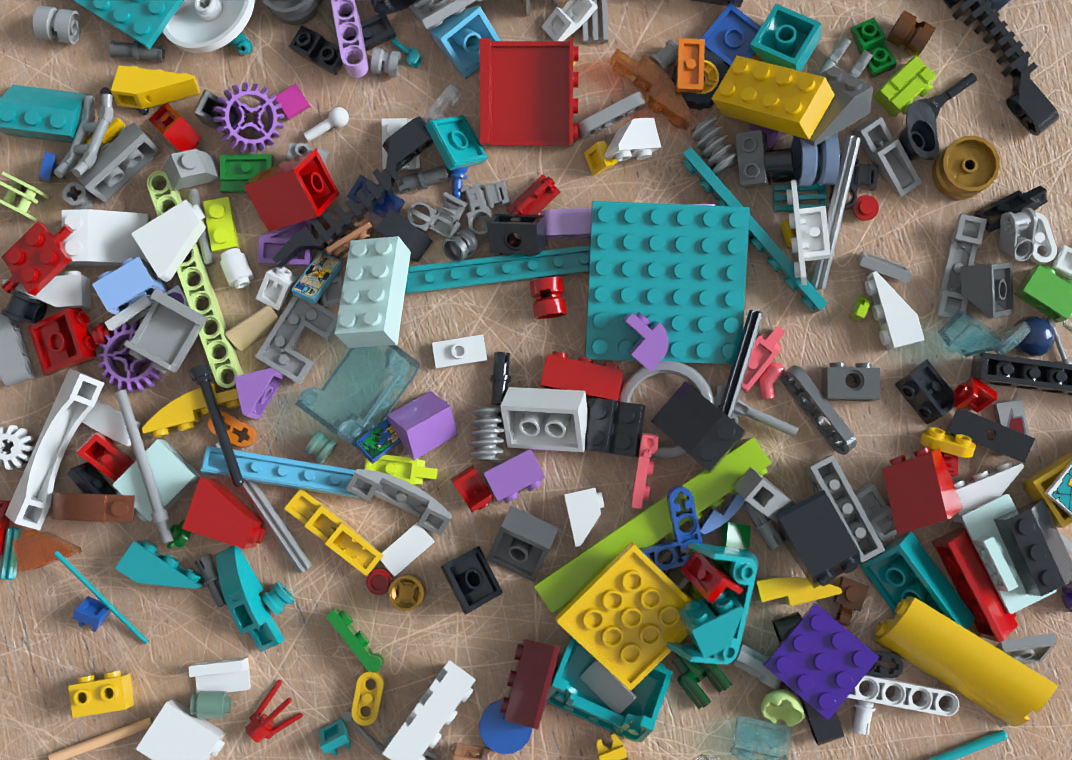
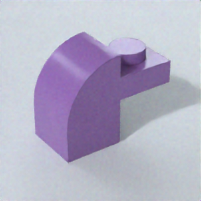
M628 312L622 320L641 336L628 353L648 371L652 372L666 355L668 349L667 332L660 322L655 321L649 328L647 325L650 321L640 312L636 315Z

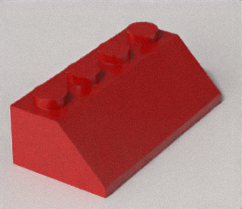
M957 528L931 541L960 598L976 618L973 623L980 637L996 642L1005 640L1018 626L1014 618L1016 617V612L1013 614L1007 613L966 528Z

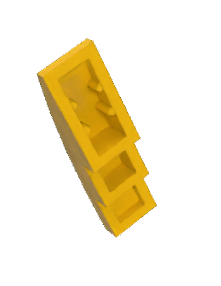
M299 489L284 508L302 522L307 529L323 540L329 548L365 576L371 572L383 557V554L306 490Z

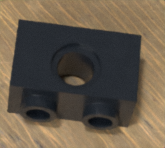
M495 214L487 222L491 253H499L503 256L517 253L532 257L540 254L547 245L544 215ZM514 233L518 234L521 239L516 238Z

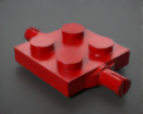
M37 221L1 256L12 274L1 285L3 290L10 294L11 289H15L19 284H22L29 294L36 296L72 261L65 251L63 241L73 233V230L67 224H64L56 234H53L45 224Z

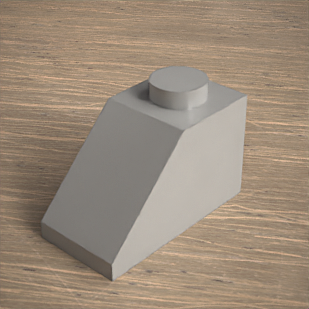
M197 149L171 154L164 166L173 191L220 180V171L213 155Z

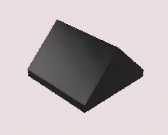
M479 546L440 566L465 615L503 593Z

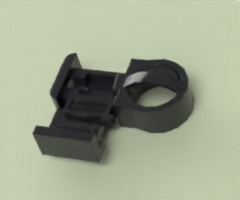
M856 158L855 165L859 163L858 158ZM859 163L858 166H854L848 191L852 200L849 205L845 206L844 211L850 209L856 202L857 187H860L861 184L869 185L870 191H874L877 188L879 165ZM831 186L829 203H831L834 186Z

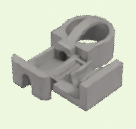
M504 181L487 185L485 188L479 182L475 183L473 188L465 186L461 189L463 196L466 195L470 208V212L467 213L468 226L478 237H488L483 215L491 219L493 217L491 209L494 208V205L498 203L506 204L507 206L511 205ZM501 188H502V193H503L504 200H502V197H501V193H500V189H501ZM477 217L481 224V232L476 231L473 227Z
M444 192L443 195L446 201L442 208L439 207L436 210L429 204L416 202L408 209V220L412 225L429 232L431 229L449 238L460 230L461 224L459 222L454 224L456 220L459 221L467 203ZM418 206L427 207L430 217L415 209ZM413 215L427 222L423 225L418 224L413 219Z

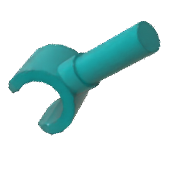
M393 39L391 44L407 55L405 62L414 68H418L422 60L418 50L408 48L398 40Z

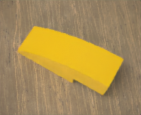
M764 577L756 579L754 585L758 601L766 602L784 597L785 604L788 606L842 594L841 588L831 584L813 588L808 579L804 577Z

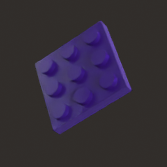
M813 603L763 666L826 720H829L879 659V656L819 605Z

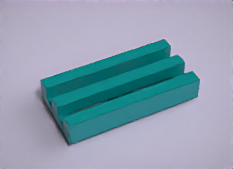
M812 184L810 187H797V192L818 191L819 193L798 194V201L819 200V204L799 205V209L826 206L827 209V204H825L826 186ZM791 185L773 186L774 212H794L793 205H779V201H787V195H779V192H786V189H791Z

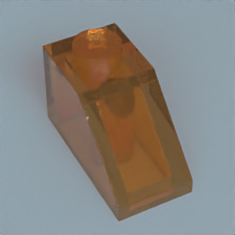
M37 529L23 532L20 534V539L12 541L22 572L32 571L59 561L53 555L56 551L60 552L65 558L82 552L81 547L52 533L37 532Z

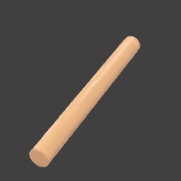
M152 717L56 751L49 754V760H66L149 729L154 720Z

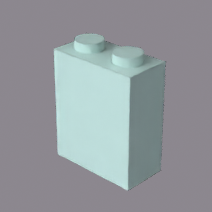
M157 439L145 452L163 508L168 511L202 476L165 440ZM136 460L113 486L118 490L116 495H135V514L144 522H153L151 517L153 511Z

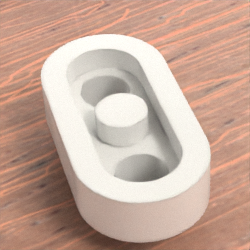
M1036 213L1038 223L1035 231L1034 251L1030 260L1036 264H1045L1055 258L1057 246L1047 218L1040 213ZM1037 248L1043 250L1042 256L1037 253Z

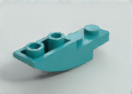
M231 546L217 553L216 564L222 593L240 634L249 632L260 652L279 645L285 639L258 594L264 588L241 549Z

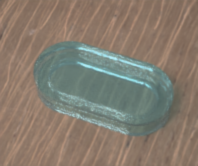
M1026 321L1019 323L1006 332L992 348L998 355L1009 352L1028 335L1031 328Z

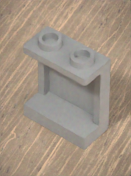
M155 289L150 297L155 301L132 340H126L123 345L130 348L128 352L130 355L142 361L145 357L153 361L151 366L165 374L167 370L177 373L208 318Z

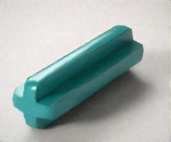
M9 527L6 529L0 567L1 579L12 580L16 578L22 538V529Z

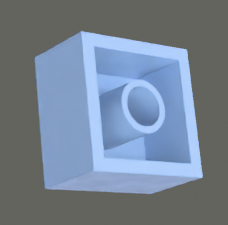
M132 257L125 260L121 264L122 267L115 271H107L98 277L99 280L92 284L107 311L115 315L144 295H152L155 289L164 294L168 292L164 282L158 278L152 266L140 257Z

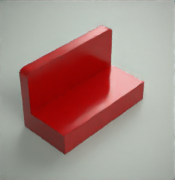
M698 551L692 555L681 569L702 596L711 603L716 601L726 587L739 594L743 591L742 587L732 579L731 575L718 561Z

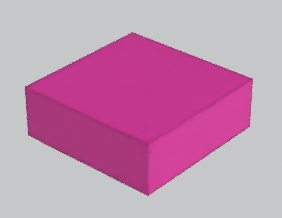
M296 83L276 96V101L281 103V108L289 120L311 107Z

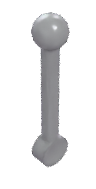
M1053 317L1047 318L1046 321L1054 330V340L1062 359L1061 363L1072 364L1066 357L1055 327V320Z
M345 711L342 714V719L345 722H350L359 731V733L374 747V752L376 754H382L384 751V746L382 744H377L374 741V739L359 724H357L353 720L351 711Z

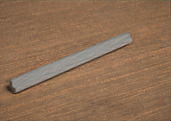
M849 135L845 139L839 174L827 215L831 258L817 260L811 285L820 290L826 288L860 145V138Z
M219 442L214 445V447L221 448ZM244 480L241 486L242 490L297 571L303 573L312 566L311 562L258 484Z

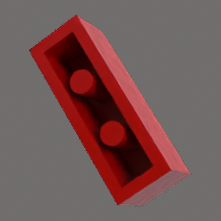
M553 351L552 355H546L540 387L585 391L586 397L618 401L624 370L619 369V365L615 363L604 362L602 366L593 364V359L578 357V360L569 359L566 353Z

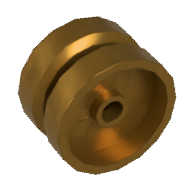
M963 136L954 140L935 158L932 167V178L937 189L945 196L955 200H967L981 193L997 179L1000 170V157L995 147L986 139L978 136Z

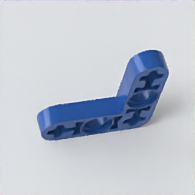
M674 486L667 493V504L675 540L639 548L649 559H651L649 553L652 552L653 562L662 571L684 566L692 557L687 553H680L681 559L678 560V554L675 550L676 546H678L677 549L679 551H684L688 549L690 542L703 544L693 495L683 486ZM678 492L686 496L682 500V505L684 509H689V512L675 513L676 511H681L679 503L674 501V498L678 497ZM684 517H689L692 521V526L688 531H680L678 527L679 521ZM663 549H668L672 553V557L667 563H660L658 560V554Z

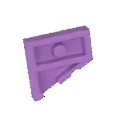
M310 219L259 237L258 264L277 265L273 260L275 255L305 226L313 234V224L310 222ZM312 250L299 253L285 266L309 267L312 260Z

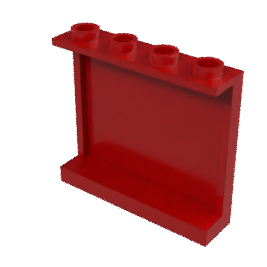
M480 38L481 146H573V140H578V124H573V114H578V98H573V88H578V72H573V62H578L579 46H573V38H570V41H491L490 38Z

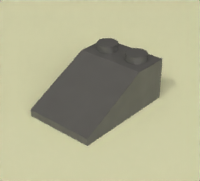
M835 66L819 74L818 76L827 79L835 96L809 140L801 137L798 138L812 146H816L870 114L873 86Z

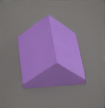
M268 368L234 377L242 414L259 420L286 376L273 368Z
M431 391L386 416L413 461L457 436L451 406Z

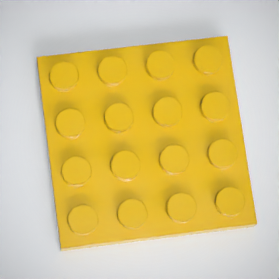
M631 542L555 617V620L631 691L672 651L667 648L668 642L680 643L688 635L678 611L693 600Z

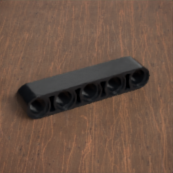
M798 611L772 621L779 644L802 618ZM800 697L811 733L818 746L844 737L836 712L829 720H826Z

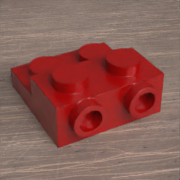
M66 308L28 327L44 376L53 375L70 366L81 365L97 357L95 350L98 346L93 336H90L87 327L90 320L81 308Z

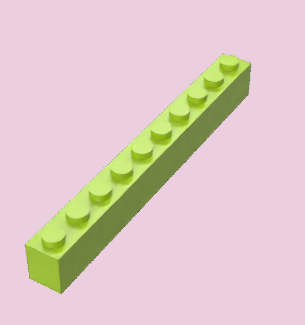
M752 437L731 450L712 473L707 469H703L680 486L687 488L692 493L697 519H700L703 516L701 511L709 506L711 509H714L725 501L723 496L729 492H732L733 495L738 493L733 486L749 467H752L763 476L768 472L766 467L772 463L755 438ZM678 492V497L674 498V501L679 503L681 511H676L675 513L689 512V509H684L682 505V500L686 496ZM667 495L534 584L535 589L551 613L556 610L560 613L631 542L638 548L659 544L657 541L665 536L668 539L674 536L667 504ZM689 517L682 518L678 523V527L687 521L692 524Z

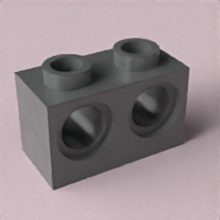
M762 130L735 134L740 186L745 189L770 186L771 178L766 173L764 152L768 151L767 134Z

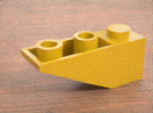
M119 65L111 93L117 106L146 109L198 95L200 90L195 75Z

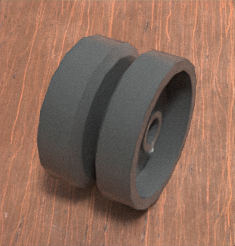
M263 0V2L270 9L274 17L282 23L299 25L315 17L322 0Z

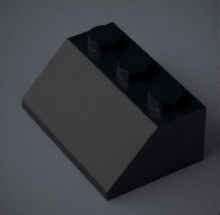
M1039 499L994 519L1027 595L1042 597L1066 586L1072 580V560L1044 499Z

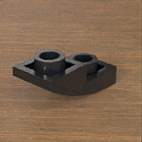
M304 26L300 27L289 45L290 49L334 75H337L343 65L339 46L325 40L321 34Z

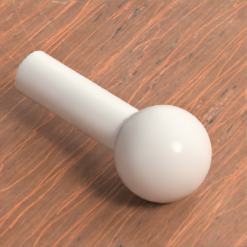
M342 107L333 108L329 112L327 119L306 131L304 136L310 142L332 127H344L349 121L348 112Z

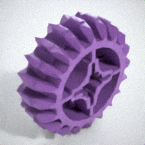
M248 82L242 83V90L238 84L232 85L234 94L229 89H225L223 92L227 99L223 97L217 98L218 103L223 105V107L216 106L213 109L216 113H221V117L213 118V122H221L222 126L215 129L216 132L225 131L226 133L222 136L221 140L225 142L231 138L230 148H235L239 143V152H245L247 145L250 153H255L256 145L260 151H264V142L269 146L274 145L270 136L279 138L280 134L275 131V128H284L282 123L277 122V119L284 118V114H277L276 109H280L282 105L281 103L275 105L272 103L276 99V95L273 94L266 97L268 93L267 87H264L259 93L258 83H254L251 90ZM248 96L255 98L260 103L250 108L245 103H241L238 98ZM231 105L235 107L234 110L237 113V121L232 127L229 121ZM265 109L268 114V125L266 130L263 129L264 125L261 123L260 119L261 114L265 111ZM257 111L253 114V123L242 124L245 121L244 117H246L244 113L248 114ZM244 128H249L260 137L250 140L239 136L237 133Z
M133 322L131 327L127 323L122 324V331L113 329L114 336L105 335L108 343L99 344L104 349V353L97 354L98 358L104 359L103 362L98 364V367L106 369L102 376L110 378L108 383L112 386L117 385L118 390H125L127 388L128 392L134 393L136 388L141 392L145 391L146 385L154 387L153 378L160 381L163 379L159 374L160 371L151 366L153 361L145 357L143 361L138 358L131 361L124 358L131 357L128 353L130 348L125 347L123 350L118 351L119 347L126 340H132L140 326L137 322ZM116 361L124 363L127 378L118 370ZM150 363L148 369L141 374L143 365Z

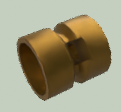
M405 574L395 579L388 590L391 604L401 611L415 609L421 604L426 595V586L423 580L413 574Z

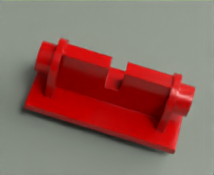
M542 174L506 210L510 214L538 215L561 191L555 186L556 183L551 177H546Z

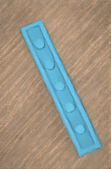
M206 446L201 467L202 474L231 478L221 448ZM233 450L243 480L360 499V496L346 490L356 470Z

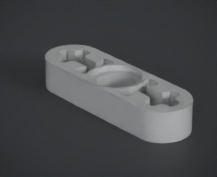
M636 92L581 121L578 124V132L582 139L588 138L640 111L647 105V102L641 92Z

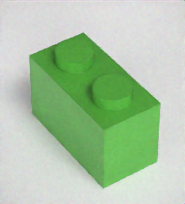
M1045 265L1031 268L1014 295L1047 317H1053L1057 323L1067 320L1072 314V281L1061 279L1055 275L1056 272L1052 268Z

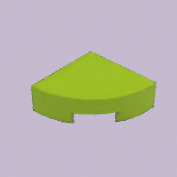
M862 295L858 297L849 316L850 319L859 322L865 318L870 305L869 298Z

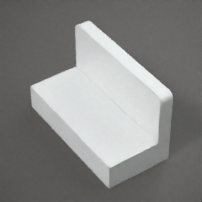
M248 657L200 662L188 666L189 677H195L197 693L199 691L236 692L251 688Z

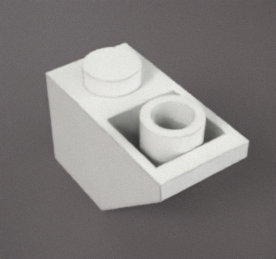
M654 118L632 119L620 127L604 153L605 159L616 158L617 161H625L631 157H637L638 160L650 158L652 152L661 148Z

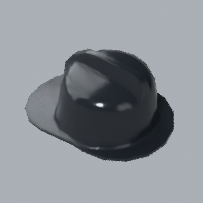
M914 101L909 105L906 113V127L901 131L898 138L910 161L919 158L928 161L934 160L940 151L935 115L927 103L922 101Z

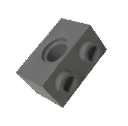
M840 362L829 363V367L822 369V394L827 401L880 400V368H872L871 363H856V367H846V363ZM847 375L853 376L856 380V385L853 389L846 385L845 379Z

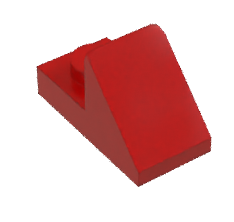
M94 432L76 451L78 455L115 482L135 462L117 448L111 438Z

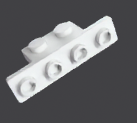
M791 180V189H786L787 203L788 205H793L794 213H789L790 229L796 230V237L791 238L792 252L798 253L799 262H794L795 278H801L802 286L807 285L805 261L831 258L826 206L799 209L796 180Z

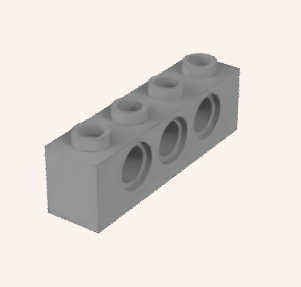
M825 456L804 467L815 491L818 493L825 490L860 551L861 563L885 551L835 456Z

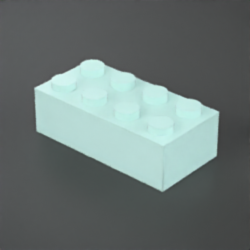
M399 236L350 241L335 335L348 348L397 345L411 254Z

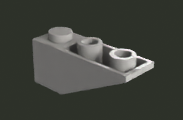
M749 467L733 486L747 502L777 523V514L797 504L752 467Z

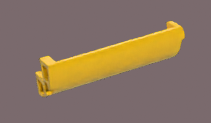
M914 597L902 599L895 609L897 614L894 620L886 618L885 621H880L874 631L876 635L873 640L874 642L1010 726H1019L1029 721V713L1031 711L1038 713L1058 687L1052 681Z

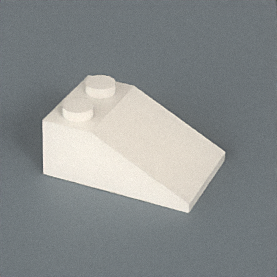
M90 209L62 210V227L64 224H67L73 230V233L63 241L65 251L72 259L68 265L71 267L121 266L125 260L132 257H140L149 263L131 233L149 223L150 215Z

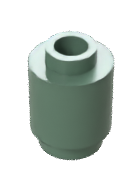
M199 691V693H193L190 701V714L197 715V718L224 719L226 713L231 711L232 699L227 697L226 691Z

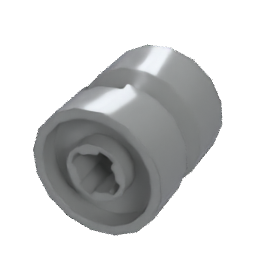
M39 5L33 16V31L38 39L49 41L57 39L61 43L76 44L81 33V17L79 12L62 8L58 11L55 7Z

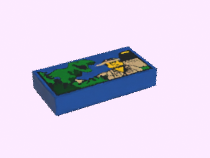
M385 419L355 442V446L373 464L400 444L401 440L388 419Z

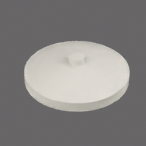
M184 0L164 28L163 33L175 46L190 53H206L217 50L227 45L241 33L252 15L255 0Z

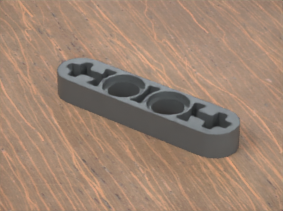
M796 365L783 372L781 379L784 386L830 446L842 455L850 452L857 444L854 434L807 373ZM807 395L814 401V403H812V402L809 400V398L807 397ZM824 417L829 420L830 424L825 421Z

